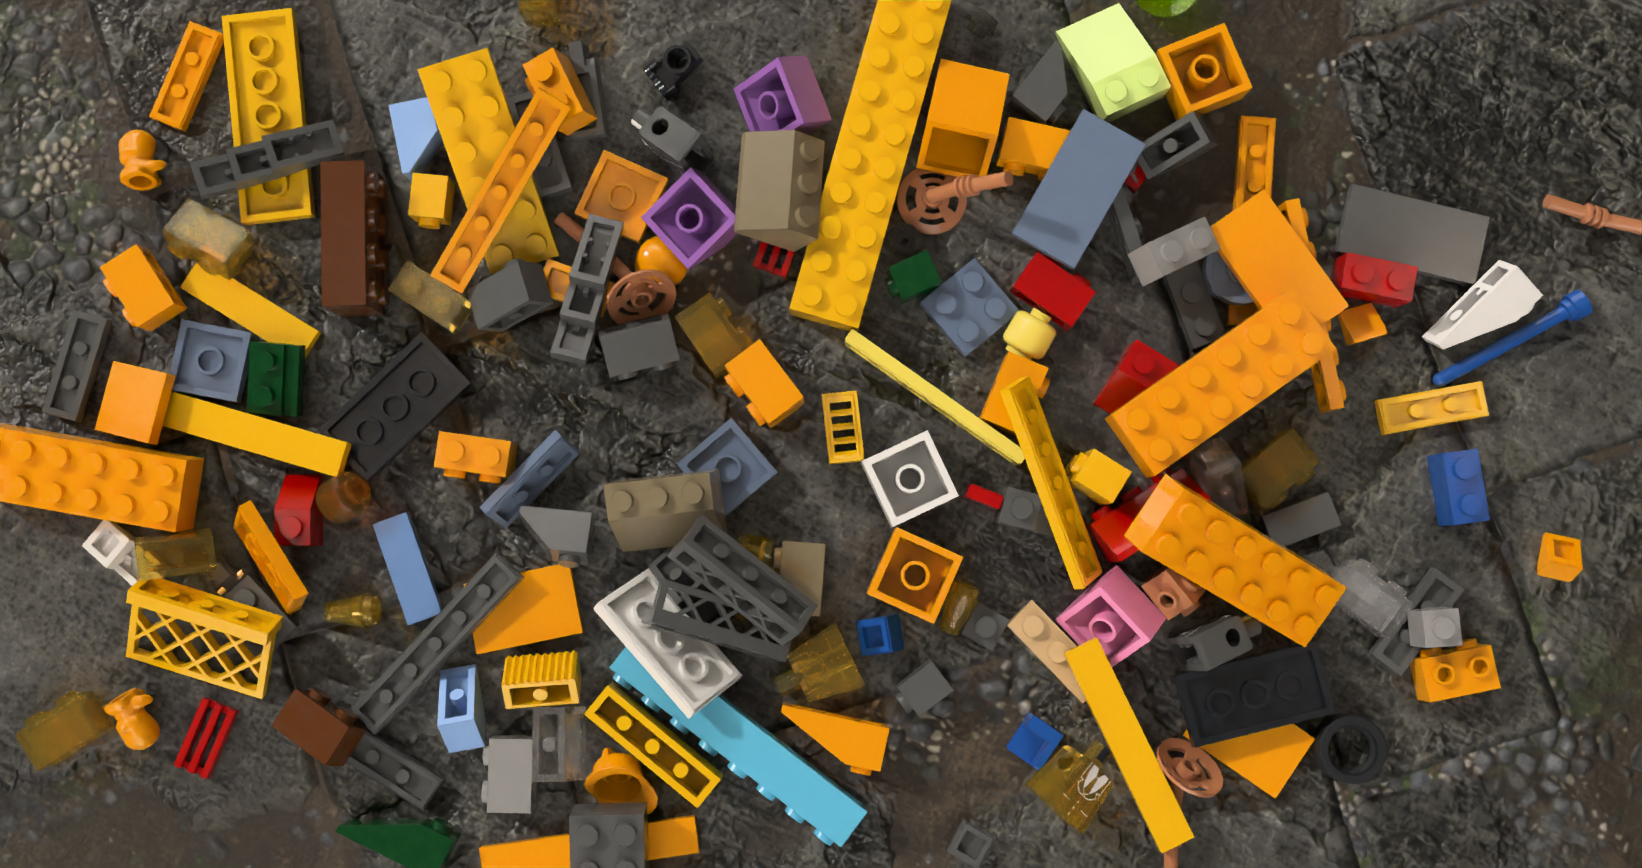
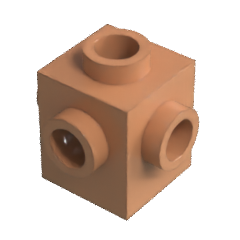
M1165 565L1157 569L1141 586L1151 598L1152 603L1163 613L1167 620L1180 613L1183 617H1186L1194 612L1201 605L1198 599L1206 591V589Z

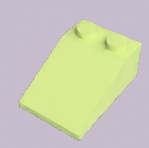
M1119 3L1055 33L1093 114L1108 123L1162 99L1171 87L1156 54Z

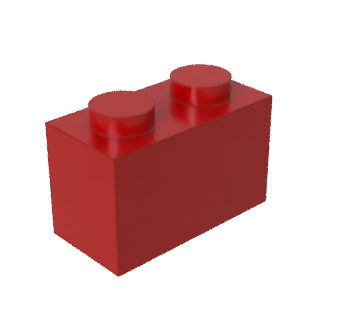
M1036 252L1009 292L1030 307H1034L1052 317L1051 321L1067 332L1079 318L1096 291L1090 288L1091 282L1078 273L1071 275L1061 268L1062 264L1046 254L1042 255Z
M1347 252L1334 260L1331 281L1342 297L1398 308L1412 302L1418 267Z

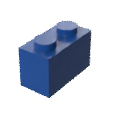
M1478 448L1427 456L1438 526L1490 520Z

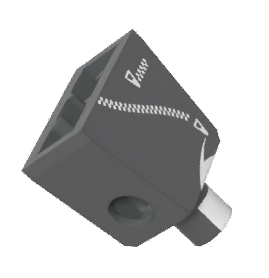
M641 107L633 115L631 124L639 129L638 134L647 148L680 175H683L690 167L703 172L714 159V155L702 134L664 107H658L654 113L645 107Z
M1238 614L1224 615L1189 628L1167 639L1181 671H1209L1252 650L1253 644L1250 638L1261 633V625L1257 619L1249 614L1242 618Z

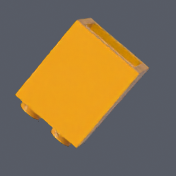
M940 59L916 168L955 177L976 174L979 177L987 175L998 138L1010 74Z

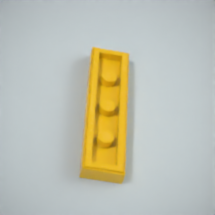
M201 258L197 260L180 287L267 342L306 345L305 358L322 333Z

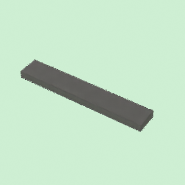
M496 552L355 703L350 711L355 713L358 719L374 735L379 734L523 580L524 576L500 552Z

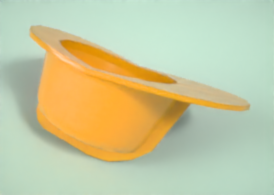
M610 747L604 748L602 757L595 762L592 773L585 779V789L598 803L647 802V815L652 813L657 806L658 796L654 788L644 778L640 763L636 757L626 753H616Z

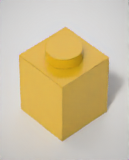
M413 173L408 215L418 222V226L422 228L440 229V224L451 225L456 184L449 176Z

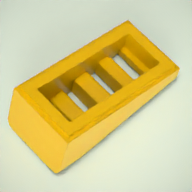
M857 390L821 394L829 465L865 460ZM851 402L850 409L830 411L831 403ZM852 416L853 422L832 424L831 418ZM854 430V436L833 438V431ZM855 443L856 450L835 452L834 445Z

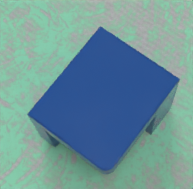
M1028 712L1006 747L1034 769L1040 771L1064 735L1031 712Z

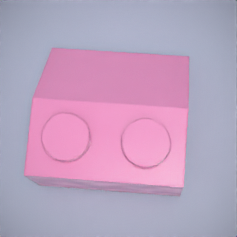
M1116 565L1086 589L1055 621L1078 645L1097 637L1111 667H1113L1151 641L1166 620V617Z

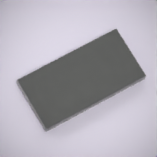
M1351 184L1346 196L1334 253L1344 255L1349 252L1417 266V274L1471 287L1476 283L1490 217L1362 185Z

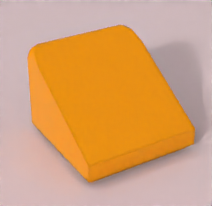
M1372 302L1343 310L1337 314L1347 346L1388 334Z
M1545 532L1541 542L1537 575L1566 582L1573 581L1583 570L1580 539Z

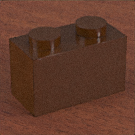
M312 687L311 690L295 688L273 722L272 727L323 765L344 766L367 729L356 722L358 716L355 713L341 706L337 708L330 703L331 696L316 687Z

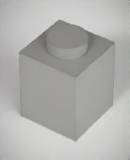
M1436 607L1407 610L1410 646L1435 648L1463 645L1459 608Z

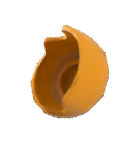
M658 236L646 240L640 246L633 264L635 272L650 269L667 274L672 279L674 285L683 280L688 270ZM651 277L657 282H661L658 278Z

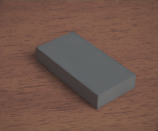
M1329 492L1318 494L1259 517L1265 534L1283 546L1341 526Z

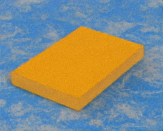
M249 500L238 507L233 528L287 614L291 615L301 609L308 591L256 507Z
M558 564L520 572L524 576L523 580L473 632L476 654L584 633L572 568H566Z
M1289 724L1200 746V748L1276 799L1315 738L1295 724ZM1186 730L1183 736L1190 740L1188 730Z

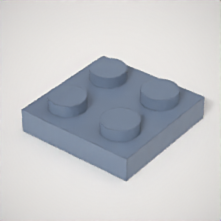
M975 258L920 302V306L964 358L1008 323L1015 313L1019 311Z
M182 319L170 369V374L176 376L172 390L241 403L249 369L250 341H255L256 334Z
M732 418L677 463L684 473L719 469L725 517L778 473Z

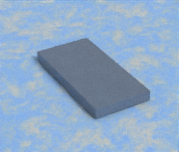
M1083 109L1011 235L1074 270L1146 144Z

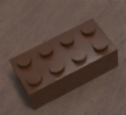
M364 160L320 162L322 307L342 317L384 315V306L389 304V288L387 284H384V271H387L389 268L388 251L384 249L383 236L388 235L389 230L387 215L383 214V201L388 199L387 181Z

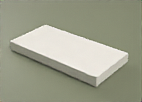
M648 568L595 605L594 610L686 717L690 719L736 683L742 674L715 644L641 623L644 609L653 607L659 581ZM667 593L663 610L673 613L680 611L681 609Z

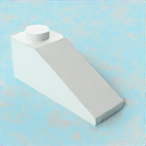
M1498 260L1422 338L1441 349L1449 348L1518 321L1533 309L1534 304L1543 294L1518 266Z

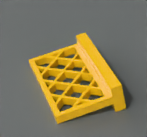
M145 574L128 589L126 603L132 604L126 657L259 699H263L267 694L275 638L282 628L283 616L149 574ZM143 608L155 611L161 620L151 624L144 615ZM180 619L190 622L196 631L185 635L175 620ZM166 625L176 641L168 645L156 631V629ZM210 630L225 633L230 642L220 646L210 633ZM147 635L157 650L151 652L139 648L140 637ZM200 636L211 651L200 655L190 640ZM248 640L263 645L262 653L254 657L244 641ZM181 645L191 661L186 663L178 660L171 650ZM235 647L245 662L235 666L224 651ZM215 656L225 669V672L218 673L212 671L206 660ZM250 667L258 678L257 684L247 682L239 671Z

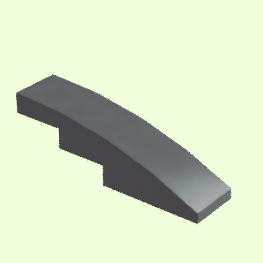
M333 119L261 136L262 141L226 149V154L190 162L201 200L276 180L319 165L320 162L329 161L344 155Z
M589 214L569 274L570 283L560 311V323L550 351L552 358L586 366L608 292L624 222Z

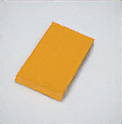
M1265 189L1210 226L1221 248L1217 252L1259 310L1292 288L1320 326L1349 306Z

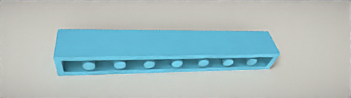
M627 647L622 650L609 667L615 672L613 679L628 690L634 687L644 695L641 700L648 707L656 712H659L662 708L672 716L670 723L686 735L689 731L693 732L701 739L698 744L714 757L718 753L730 761L727 767L742 779L748 775L758 783L756 789L763 796L771 801L778 798L786 804L785 812L801 824L806 820L816 828L813 833L827 845L831 846L835 842L838 846L842 847L867 814V807L723 695L720 694L688 719Z

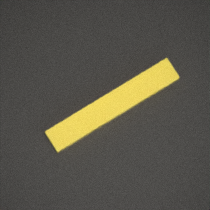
M851 329L844 343L849 349L1014 466L1023 462L1025 457L1021 447L854 329Z

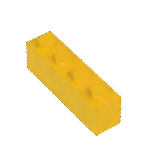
M613 682L606 686L584 713L585 716L696 808L702 804L723 776L722 772Z

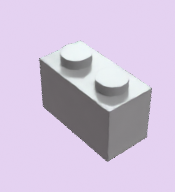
M1203 217L1148 242L1127 255L1144 287L1201 260L1221 248L1206 218Z
M495 735L489 738V744H485L483 748V765L488 766V780L483 781L481 791L482 802L487 803V813L531 814L537 808L539 736Z

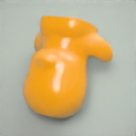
M137 129L125 133L118 144L119 160L125 166L120 173V182L131 189L140 191L159 187L162 184V180L159 178L157 171L163 169L166 166V162L154 160L157 146L154 137L146 131Z
M132 688L122 693L103 708L108 715L113 716L117 720V732L120 734L124 744L133 750H144L150 747L160 736V727L157 721L144 708V706L153 701V697L146 695L145 690L140 688Z

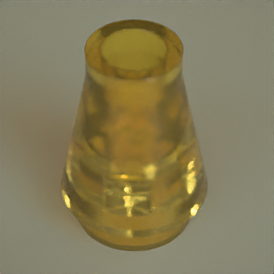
M954 579L945 598L939 628L949 634L959 636L962 627L981 601L978 598L981 590L969 583Z
M370 593L337 601H328L324 607V617L328 623H340L369 629L372 625L379 624L382 617V604L378 596H372Z

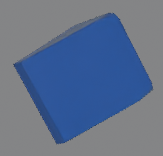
M898 614L856 621L861 656L891 653L904 649Z

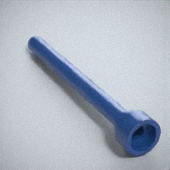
M1578 289L1562 297V301L1558 303V308L1435 374L1433 377L1434 385L1443 387L1564 320H1581L1592 313V305L1589 299Z

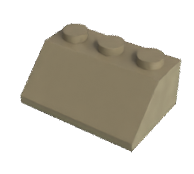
M797 130L751 131L742 134L734 233L793 252L818 239L824 140Z
M719 469L617 480L603 485L608 522L623 552L675 547L702 514L727 533Z

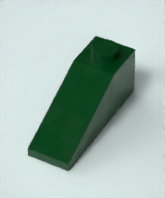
M434 818V820H347L338 825L336 833L407 868H445L461 834L453 831V824L441 818Z

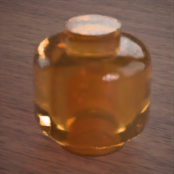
M349 471L341 472L318 487L316 503L319 511L331 522L337 524L347 523L363 514L369 508L371 490L367 481L361 476Z

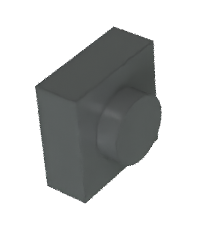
M977 602L960 633L993 651L1010 620Z

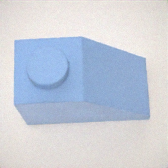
M427 97L388 105L402 174L410 181H412L413 173H423L443 143Z
M476 664L440 670L437 726L449 753L485 747L486 717Z

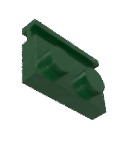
M250 341L247 412L280 416L288 415L291 417L302 416L306 345Z

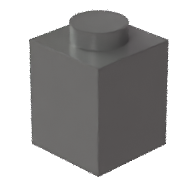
M929 659L896 684L900 693L895 697L907 713L914 710L920 717L954 690L935 664Z

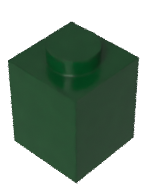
M927 250L888 267V278L884 279L891 298L898 297L901 305L936 290L942 283Z

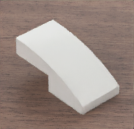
M103 520L82 545L104 567L114 569L132 586L145 574L160 577L169 566L150 548L113 521Z

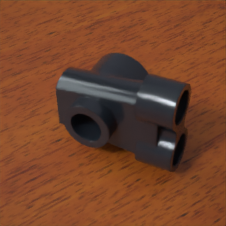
M685 41L681 45L669 47L663 58L659 61L654 58L642 69L664 98L670 101L681 91L679 86L704 60L691 43ZM687 57L688 59L685 67L680 69L679 61L682 58Z

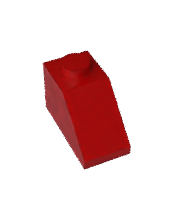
M322 474L285 475L274 508V538L279 546H323Z

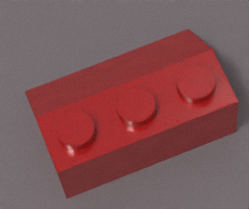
M1136 339L1127 346L1093 405L1111 414L1180 365ZM1187 453L1181 458L1185 459L1189 455V453Z
M1167 467L1156 476L1151 477L1152 485L1143 490L1138 485L1121 495L1120 497L1123 502L1113 509L1107 504L1090 515L1093 521L1085 526L1107 562H1121L1139 551L1124 534L1165 474L1209 501H1213L1183 468L1172 472L1170 467Z

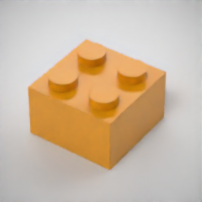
M1225 23L1162 47L1156 52V56L1171 85L1165 97L1176 121L1192 111L1204 115L1239 101L1253 88Z
M760 339L724 365L728 372V375L724 377L727 384L738 398L743 395L747 397L750 404L746 408L759 426L766 423L772 429L804 405L803 395Z
M896 527L866 594L934 624L963 556Z

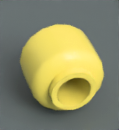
M1034 307L1030 313L1024 310L1017 311L1003 334V339L1008 344L1005 349L1029 360H1032V358L1042 359L1056 337L1055 328L1049 324L1052 317Z

